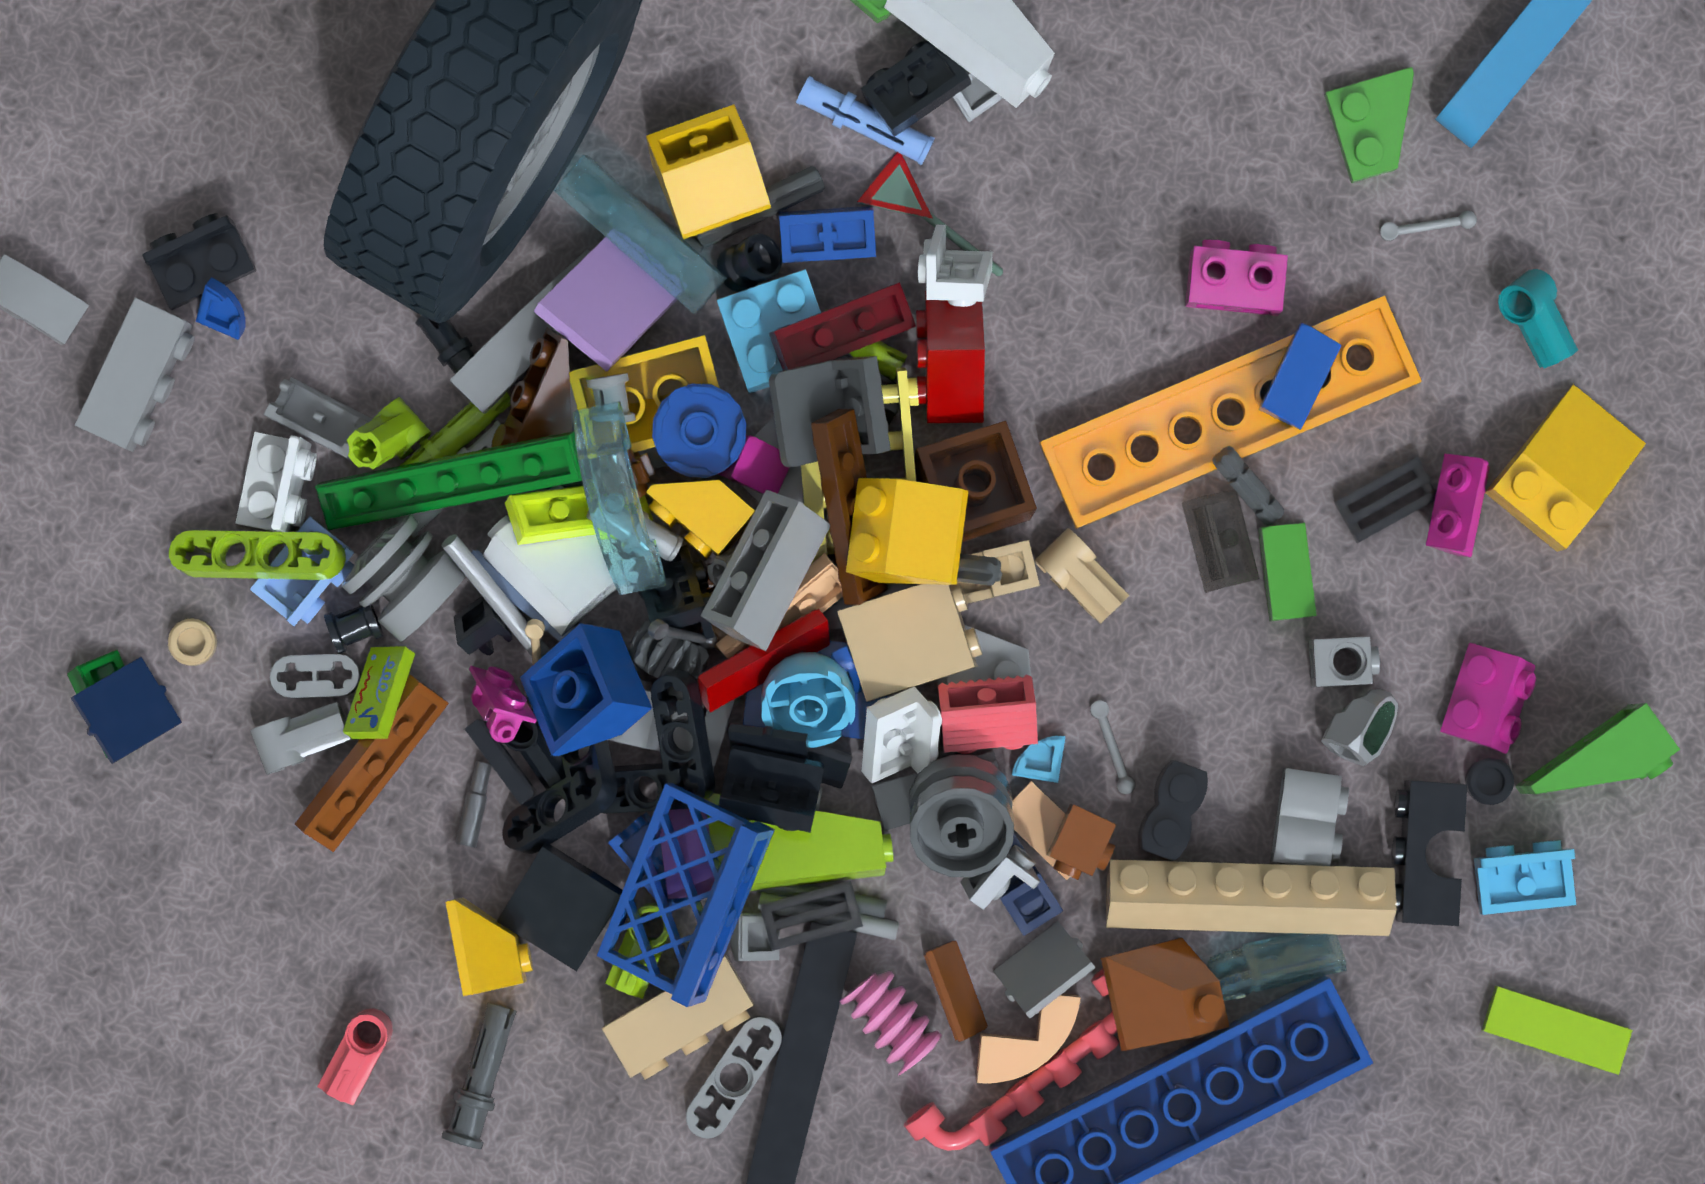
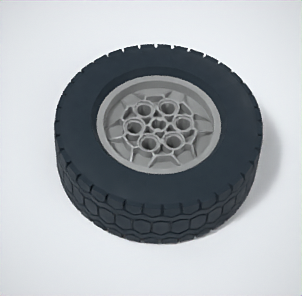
M434 0L391 69L355 141L329 212L330 215L328 216L323 244L326 257L343 270L425 318L442 323L457 314L469 302L470 298L493 276L517 246L567 169L599 111L622 62L642 0Z

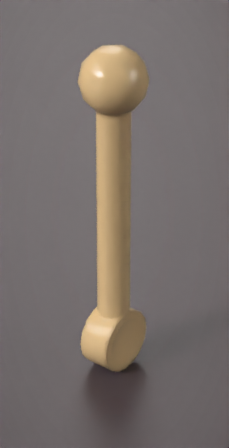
M538 619L529 620L525 627V634L531 639L533 665L541 659L540 638L545 631L544 623Z

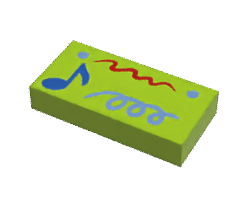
M406 646L370 648L343 733L352 739H388L414 660L415 653Z

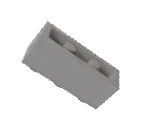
M134 298L75 426L131 452H134L137 444L144 446L154 428L155 421L149 418L157 402L165 403L173 388L175 379L170 377L171 371L177 359L184 361L192 348L195 336L189 333L193 325L140 299Z
M766 490L708 600L701 617L732 638L766 651L830 528V524L800 501Z

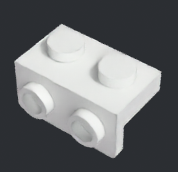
M936 225L932 239H925L923 255L919 256L918 282L926 283L927 300H948V303L954 306H970L975 304L976 301L983 302L992 272V252L946 250V225Z
M915 686L892 697L882 698L867 707L861 772L871 783L877 782L909 766L918 774L938 758V742L942 717L937 706L932 701H927Z

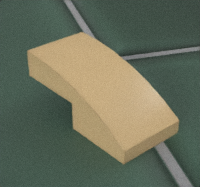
M1029 540L971 554L995 557L1000 560L1001 572L1003 573L1002 578L992 586L957 582L962 587L967 604L1040 586Z

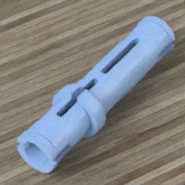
M811 76L807 78L796 101L797 104H802L834 120L832 125L839 129L844 125L918 162L920 165L923 164L933 144L934 137H929L911 127H908L894 137L873 108L855 100L857 95L849 91L844 95L814 80Z

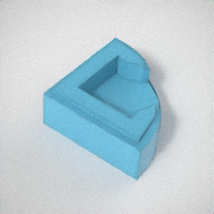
M1065 736L1046 737L1038 741V744H1031L1017 758L1011 775L1058 783Z

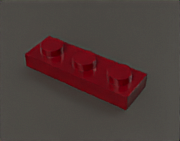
M899 282L769 333L782 370H788L833 360L914 328L916 324Z

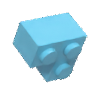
M806 269L717 300L748 394L770 387L769 378L771 374L783 371L769 333L821 313Z

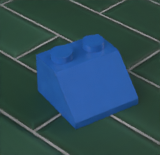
M580 623L520 676L547 746L553 756H561L620 736L652 709L619 630Z

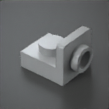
M1014 845L1009 850L1006 858L991 871L974 877H964L961 884L969 900L984 910L992 900H998L1004 895L1013 875L1033 889L1040 883V880L1033 869V866L1036 864L1034 859L1023 849Z

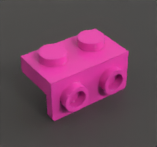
M1444 454L1426 546L1457 556L1472 557L1490 469L1487 460L1477 457Z
M1469 643L1440 732L1507 754L1510 744L1517 740L1521 730V719L1519 716L1524 701L1531 696L1535 687V665L1521 657Z

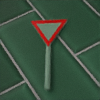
M898 152L857 201L858 204L922 217L933 227H936V225H946L929 211L902 154ZM946 225V237L964 251H979ZM992 261V273L996 276H1001L1003 269Z

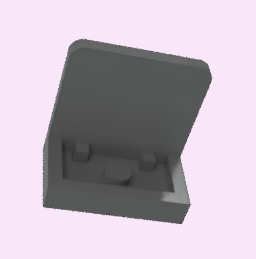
M877 356L837 358L771 374L769 386L780 459L784 466L796 467L818 461L813 444L811 423L838 409L855 410L862 454H878L891 451Z

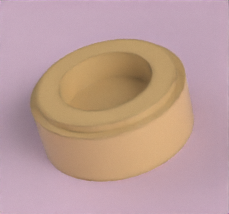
M193 618L185 619L178 622L170 631L168 647L171 655L178 662L197 666L207 662L213 656L217 647V638L212 627L206 622Z

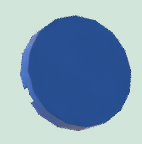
M692 383L675 389L661 402L653 418L652 438L659 456L671 469L687 477L707 478L725 471L738 459L746 441V421L740 405L728 392L712 384Z

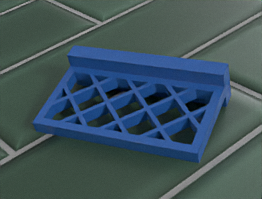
M665 783L597 957L672 994L671 999L685 1007L705 1002L775 829L759 821L752 823L673 783ZM674 798L688 805L694 824L678 831H674L668 814ZM701 812L711 817L704 820ZM721 821L734 827L735 831L729 846L715 852L706 825ZM663 828L665 836L659 838V835ZM697 830L706 856L686 863L677 837ZM667 841L677 867L657 875L651 855L656 845ZM725 855L720 865L718 857ZM708 861L715 880L710 891L698 895L689 869ZM646 872L648 879L641 881ZM679 873L688 899L669 906L660 880ZM650 884L659 911L640 918L634 898L639 888ZM707 898L703 908L700 901ZM691 904L697 925L693 934L681 938L671 912ZM628 915L631 922L624 924ZM662 916L671 942L652 949L642 923ZM633 927L642 954L628 958L615 951L614 948L620 933ZM689 942L687 950L685 951L683 943ZM671 948L674 949L680 965L675 980L660 973L654 957L655 954ZM644 959L647 967L637 961Z

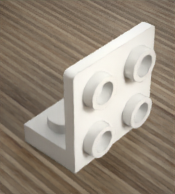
M254 432L235 524L273 532H293L294 526L301 527L303 525L307 510V499L301 498L304 480H312L317 461V454L311 453V443L293 435H290L288 439Z

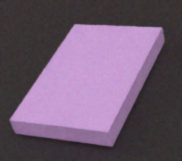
M615 227L538 303L533 312L605 371H608L680 298L688 285L619 228Z

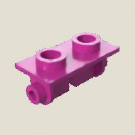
M470 666L469 671L476 681L471 694V701L483 720L487 721L486 725L489 733L495 741L501 743L512 741L523 720L536 723L537 719L526 702V697L522 695L514 681V677L509 672L492 666L488 670Z

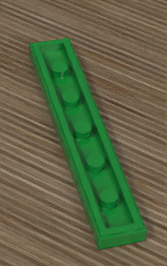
M576 431L322 481L315 488L327 529L333 530L583 481L588 477Z

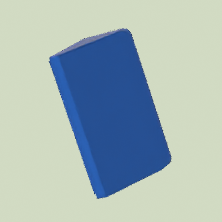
M1302 322L1298 326L1258 410L1301 430L1342 345Z

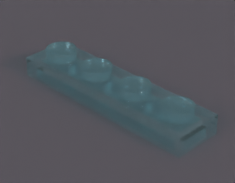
M582 155L553 190L693 314H697L727 279L726 276L588 155Z

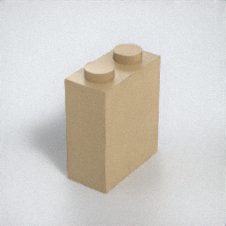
M957 583V585L920 584L864 602L861 605L837 611L866 702L978 667L975 657L983 655L975 629L966 630L961 612L968 610V606L960 583Z

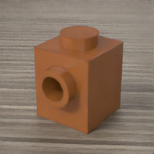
M1070 804L1047 853V856L1056 859L1053 869L1076 880H1079L1082 872L1093 876L1096 868L1104 871L1115 849V845L1109 843V840L1117 824L1074 804Z

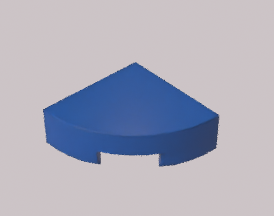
M211 277L205 285L196 322L239 340L246 324L243 308L237 297L228 287Z
M847 646L832 652L830 658L846 670L855 694L862 692L861 683Z

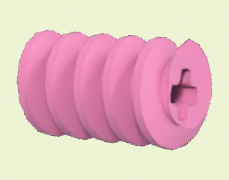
M891 971L878 975L873 973L839 1002L842 1005L852 1001L858 1003L851 1017L853 1019L866 1015L869 1017L862 1031L865 1035L878 1030L881 1032L874 1046L876 1049L889 1045L893 1047L886 1061L888 1064L900 1060L905 1062L898 1074L899 1076L932 1051L938 1043L941 1034L938 1030L923 1034L930 1021L926 1015L915 1019L911 1018L918 1006L914 1000L900 1005L899 1002L906 989L903 986L888 989L894 977Z

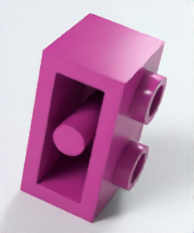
M1202 240V247L1194 246L1190 251L1185 307L1279 316L1283 311L1288 255L1277 254V247L1270 245L1251 244L1248 251L1231 250L1230 242Z

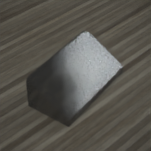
M1235 489L1197 497L1182 503L1205 593L1260 579L1238 493Z

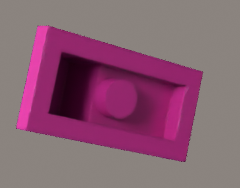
M746 435L745 445L738 459L725 471L717 475L763 495L766 490L778 494L790 467L782 464L778 448L752 435Z

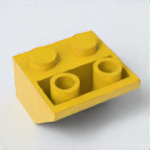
M734 104L646 135L651 164L683 240L771 208L751 142Z
M720 480L654 484L646 491L653 500L648 508L670 528L678 522L689 531L684 539L706 559L712 553L719 556L721 553L729 550L744 533L755 512L753 508Z

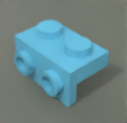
M1561 840L1532 843L1533 852L1515 854L1514 845L1485 848L1486 857L1474 858L1480 914L1487 915L1576 905L1571 859H1575V850L1569 848L1562 849Z

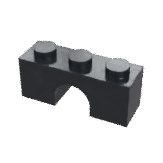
M1405 780L1404 790L1397 789L1395 817L1402 818L1401 837L1394 836L1392 844V864L1400 865L1399 882L1395 884L1396 921L1401 923L1459 926L1462 879L1441 877L1435 874L1426 862L1425 852L1427 844L1436 834L1443 831L1465 832L1467 784Z

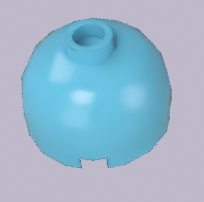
M800 652L785 657L770 670L763 683L761 691V718L765 726H771L773 729L807 733L809 748H817L833 743L842 736L841 730L849 722L851 725L855 719V691L846 670L828 656L816 652Z

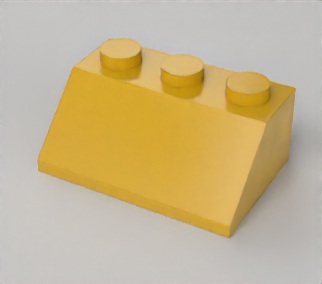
M705 335L621 357L608 371H605L596 364L569 372L571 387L593 464L598 463V459L603 454L618 447L631 446L634 453L655 447L652 438L653 418L661 402L675 389L692 383L712 384L720 388ZM628 373L629 381L625 383L630 412L635 413L636 420L594 427L593 420L597 418L593 389L587 387L586 380Z

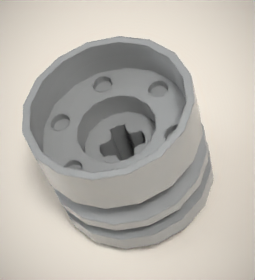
M411 514L398 524L385 529L368 545L355 560L349 576L342 584V587L349 594L354 593L366 581L371 584L359 601L363 607L374 603L381 596L389 602L382 610L378 621L400 642L417 630L444 603L465 578V574L445 550L437 553L429 560L422 555L433 537L429 531L424 532L411 544L407 541L419 524Z

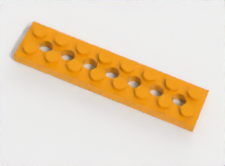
M1385 295L1312 326V328L1342 346L1329 371V381L1324 388L1320 389L1301 430L1258 410L1262 402L1260 397L1261 387L1264 383L1273 380L1294 336L1293 334L1039 442L1075 529L1217 470L1212 461L1213 457L1227 446L1233 447L1241 458H1245L1422 382ZM1363 345L1368 348L1372 355V362L1368 369L1358 371L1349 366L1346 354L1351 346ZM1231 399L1241 405L1243 418L1239 424L1229 426L1219 420L1217 408L1220 402ZM1191 418L1198 423L1200 436L1196 442L1184 444L1175 437L1174 426L1179 419ZM1147 436L1155 441L1157 455L1152 461L1140 462L1133 457L1131 443L1135 438ZM1097 454L1108 456L1114 463L1112 477L1104 481L1094 479L1088 472V461Z

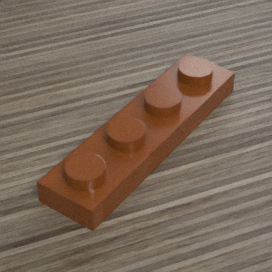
M410 674L407 678L388 739H360L298 818L295 825L303 833L334 852L449 703Z

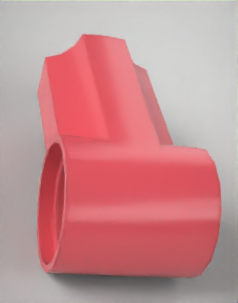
M372 1008L359 1012L347 1025L345 1035L317 1086L318 1088L340 1102L350 1105L356 1103L382 1051L391 1039L393 1029L388 1015L381 1010ZM362 1021L375 1023L380 1029V1041L375 1044L362 1041L357 1031L358 1024Z

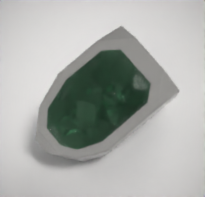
M1375 689L1369 690L1363 697L1352 700L1343 709L1342 713H1336L1332 717L1321 742L1329 751L1344 760L1361 766L1367 765L1380 755L1392 733L1398 711V703L1395 697L1390 692Z

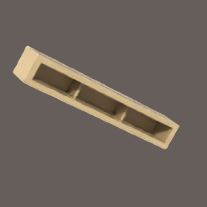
M1110 860L1106 882V928L1389 936L1397 910L1394 868Z

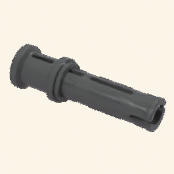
M489 1002L486 1006L483 1024L477 1038L463 1088H458V1091L453 1096L456 1106L449 1129L443 1130L441 1138L475 1149H482L484 1144L480 1137L488 1111H493L495 1103H493L495 1098L491 1097L506 1048L509 1032L517 1013L514 1009Z

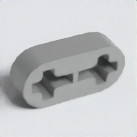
M341 654L290 655L282 657L275 662L270 672V681L274 690L280 695L290 698L341 697L349 695L357 689L361 678V670L357 662L351 657ZM335 662H342L343 669L351 670L352 678L343 682V688L336 689L335 681L319 680V671H333L335 669ZM295 663L297 671L312 672V681H299L296 684V690L290 691L288 683L280 682V673L287 672L289 664Z

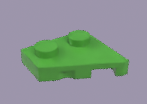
M1412 67L1328 91L1324 94L1351 183L1392 172L1398 168L1414 77Z

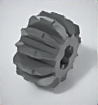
M646 620L641 628L636 631L630 642L631 646L628 652L633 663L656 678L677 669L688 672L697 681L698 676L705 672L707 668L706 664L711 655L708 649L701 647L697 642L669 636L656 640L649 635L648 628L651 623L650 620Z

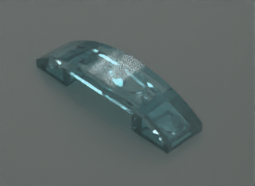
M617 401L575 410L573 412L575 441L585 496L603 558L619 595L665 586L667 583L656 540L649 539L627 452L632 445L621 402Z

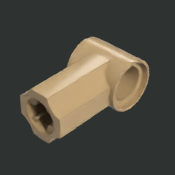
M1067 528L1034 562L1044 573L1047 572L1052 577L1051 580L1061 590L1066 589L1101 624L1129 595L1095 561L1097 557L1093 551L1071 529Z

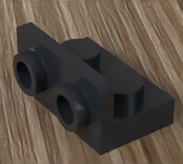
M922 41L911 47L906 53L905 58L891 68H882L872 74L866 85L861 88L867 105L875 110L895 137L971 85L968 74L958 63L929 41Z
M218 213L207 215L192 224L193 231L178 238L175 233L164 235L150 243L152 250L142 254L145 263L150 266L170 310H174L202 297L205 285L211 277L226 286L256 272V268L236 225L228 215L221 218Z
M687 545L681 546L672 561H667L656 554L636 560L637 563L634 568L650 623L656 619H661L669 627L680 629L701 622L706 640L715 637L711 623L701 617L712 593L711 591L701 593L702 589L709 587L702 561L692 563Z

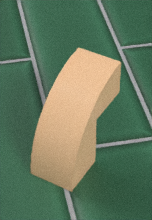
M1062 993L1040 1010L1036 1038L980 1033L976 1082L990 1084L1014 1080L1027 1075L1046 1063L1060 1049L1069 1036L1078 1014L1081 997L1079 995Z

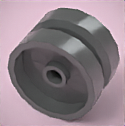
M950 755L931 762L918 773L910 788V842L917 858L932 871L948 877H974L991 871L1006 858L1013 844L1014 837L1012 790L1005 775L996 766L973 755Z

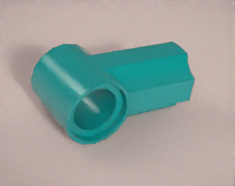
M1531 269L1501 291L1498 305L1505 319L1519 326L1539 368H1547L1572 356L1578 351V348L1554 302L1557 297L1555 281L1545 271Z

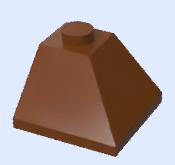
M1176 938L1101 958L1121 1051L1192 1038L1230 1027L1218 978L1183 938Z

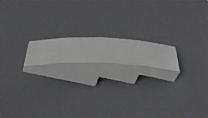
M588 249L524 306L450 379L482 413L486 414L517 381L524 379L531 364L529 361L531 349L536 340L543 337L546 328L548 327L556 331L533 311L538 303L590 252Z

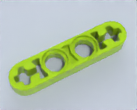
M189 530L177 535L169 548V559L174 567L188 576L202 578L326 580L338 575L346 561L343 546L329 535L320 532ZM235 544H244L245 555L242 561L237 565L228 566L226 563L227 551ZM286 544L288 547L287 559L280 566L271 567L268 559L271 550L277 545ZM195 546L206 553H211V559L206 555H195L189 561L185 559L187 552H193ZM325 548L330 552L328 558L320 560V564L308 557H302V551L308 555L322 554Z

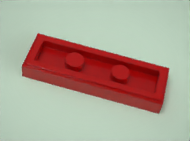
M815 609L776 631L766 651L751 645L700 674L698 682L701 701L711 713L764 683L770 670L785 657L800 652L817 653L829 646L827 618L820 609Z

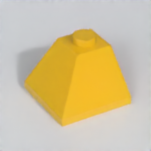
M464 897L445 902L463 996L518 985L527 981L525 972L533 971L528 943L520 944L519 936L498 923L496 919Z

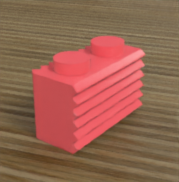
M1027 674L1023 678L1018 675L1015 678L1007 676L1004 680L1000 677L996 680L988 678L986 681L979 679L976 682L969 680L967 683L960 681L957 684L951 681L948 685L943 682L938 685L944 753L958 752L970 754L978 749L999 747L1015 750L1024 745L1038 744L1036 701L1031 676Z

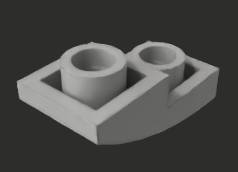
M3 254L0 258V309L17 320L22 319L58 344H65L89 305L46 277Z

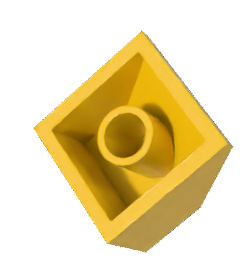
M858 478L846 572L877 583L957 585L968 491L903 479Z

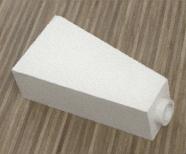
M1012 0L886 1L885 9L1015 108L1029 95L1034 98L1039 96L1052 77L1047 71L1055 53Z

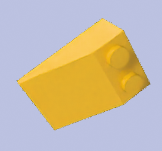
M1573 384L1488 487L1485 494L1556 552L1565 550L1594 516L1646 443Z

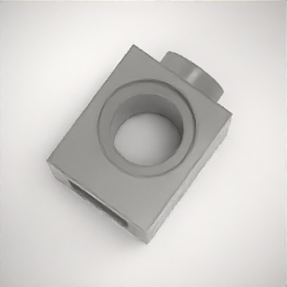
M1370 637L1313 639L1309 641L1311 688L1373 684L1372 675H1377L1380 672L1378 646L1371 647ZM1340 649L1350 650L1357 660L1354 672L1348 676L1337 672L1333 664V658Z

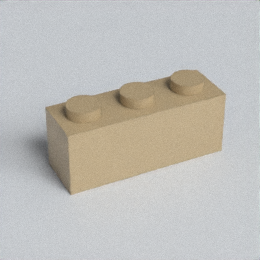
M724 955L705 1002L685 1007L671 999L672 994L663 991L602 1028L630 1078L641 1073L645 1080L669 1066L665 1057L675 1051L682 1049L686 1056L710 1042L706 1035L709 1031L722 1024L727 1032L750 1018L747 1009L754 1006V1001L727 955Z

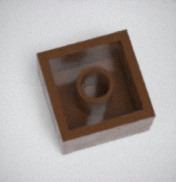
M1006 421L917 448L915 452V472L919 482L960 488L968 491L962 542L1030 521L1037 509Z

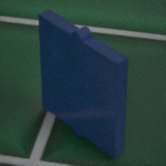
M142 657L71 697L74 705L88 725L87 734L89 736L94 735L111 764L182 723L164 694L166 687L157 683Z

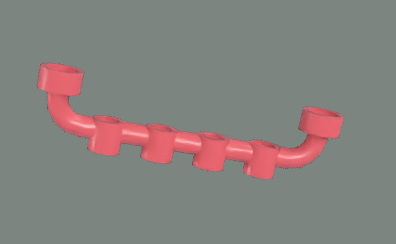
M1102 968L1092 977L1091 982L1103 997L1109 993ZM1113 1011L1104 1019L1098 1020L1089 1026L1069 1046L1057 1051L1030 1076L1015 1083L1007 1090L1004 1096L991 1106H987L976 1113L960 1130L948 1132L939 1126L945 1117L934 1102L923 1106L904 1123V1127L915 1141L925 1137L933 1146L946 1151L961 1150L978 1139L981 1140L984 1146L990 1145L1007 1131L1002 1120L1017 1110L1022 1117L1031 1114L1045 1101L1039 1092L1053 1081L1059 1088L1067 1086L1082 1073V1070L1076 1064L1091 1052L1097 1060L1101 1059L1118 1046L1119 1041L1114 1036L1117 1029Z

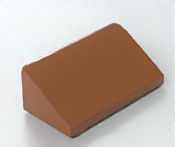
M950 941L926 950L923 955L955 1041L961 1042L985 1030L988 1025L957 941Z

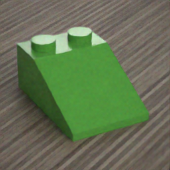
M1647 703L1629 704L1515 787L1520 794H1540L1635 778L1642 780L1647 776L1651 780L1674 764L1670 757L1678 752L1680 748Z

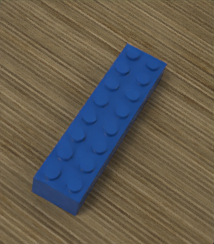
M1323 975L1229 1023L1230 1027L1213 1031L988 1146L1006 1184H1139L1373 1064V1061L1331 979Z

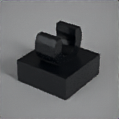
M483 596L454 616L457 645L469 655L478 648L482 653L489 656L492 655L494 648L491 639L496 635H501L507 642L513 639L510 629Z

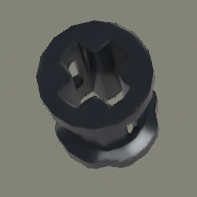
M372 604L366 607L361 605L338 615H334L332 612L324 615L329 634L339 654L345 652L350 644L374 636L376 639L384 636Z

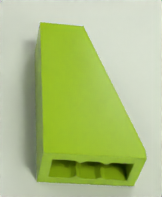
M714 793L707 800L718 805L721 794ZM815 811L811 833L800 830L786 831L776 825L763 823L775 829L750 891L884 876L886 862L894 861L891 834H882L880 821ZM721 821L709 824L710 838L715 852L728 847L735 828ZM725 855L718 857L720 865Z

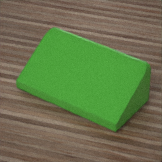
M1305 523L1260 527L1258 532L1269 622L1317 616Z

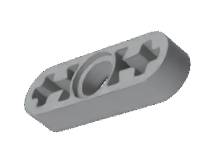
M756 1016L749 1019L742 1026L687 1109L686 1122L693 1134L709 1139L720 1135L725 1130L780 1048L782 1033L774 1020L765 1016ZM765 1025L771 1029L769 1038L773 1041V1045L770 1048L762 1045L757 1050L753 1058L761 1060L762 1063L755 1069L746 1058L734 1055L733 1051L737 1046H740L746 1052L752 1042V1037L747 1034L752 1027L760 1030ZM736 1063L746 1069L748 1081L742 1089L733 1091L723 1086L720 1080V1073L726 1065ZM713 1085L719 1094L735 1100V1103L731 1108H728L722 1102L715 1115L721 1120L717 1126L708 1124L703 1129L697 1125L700 1117L695 1113V1109L698 1106L704 1109L709 1107L715 1096L707 1094L706 1091Z

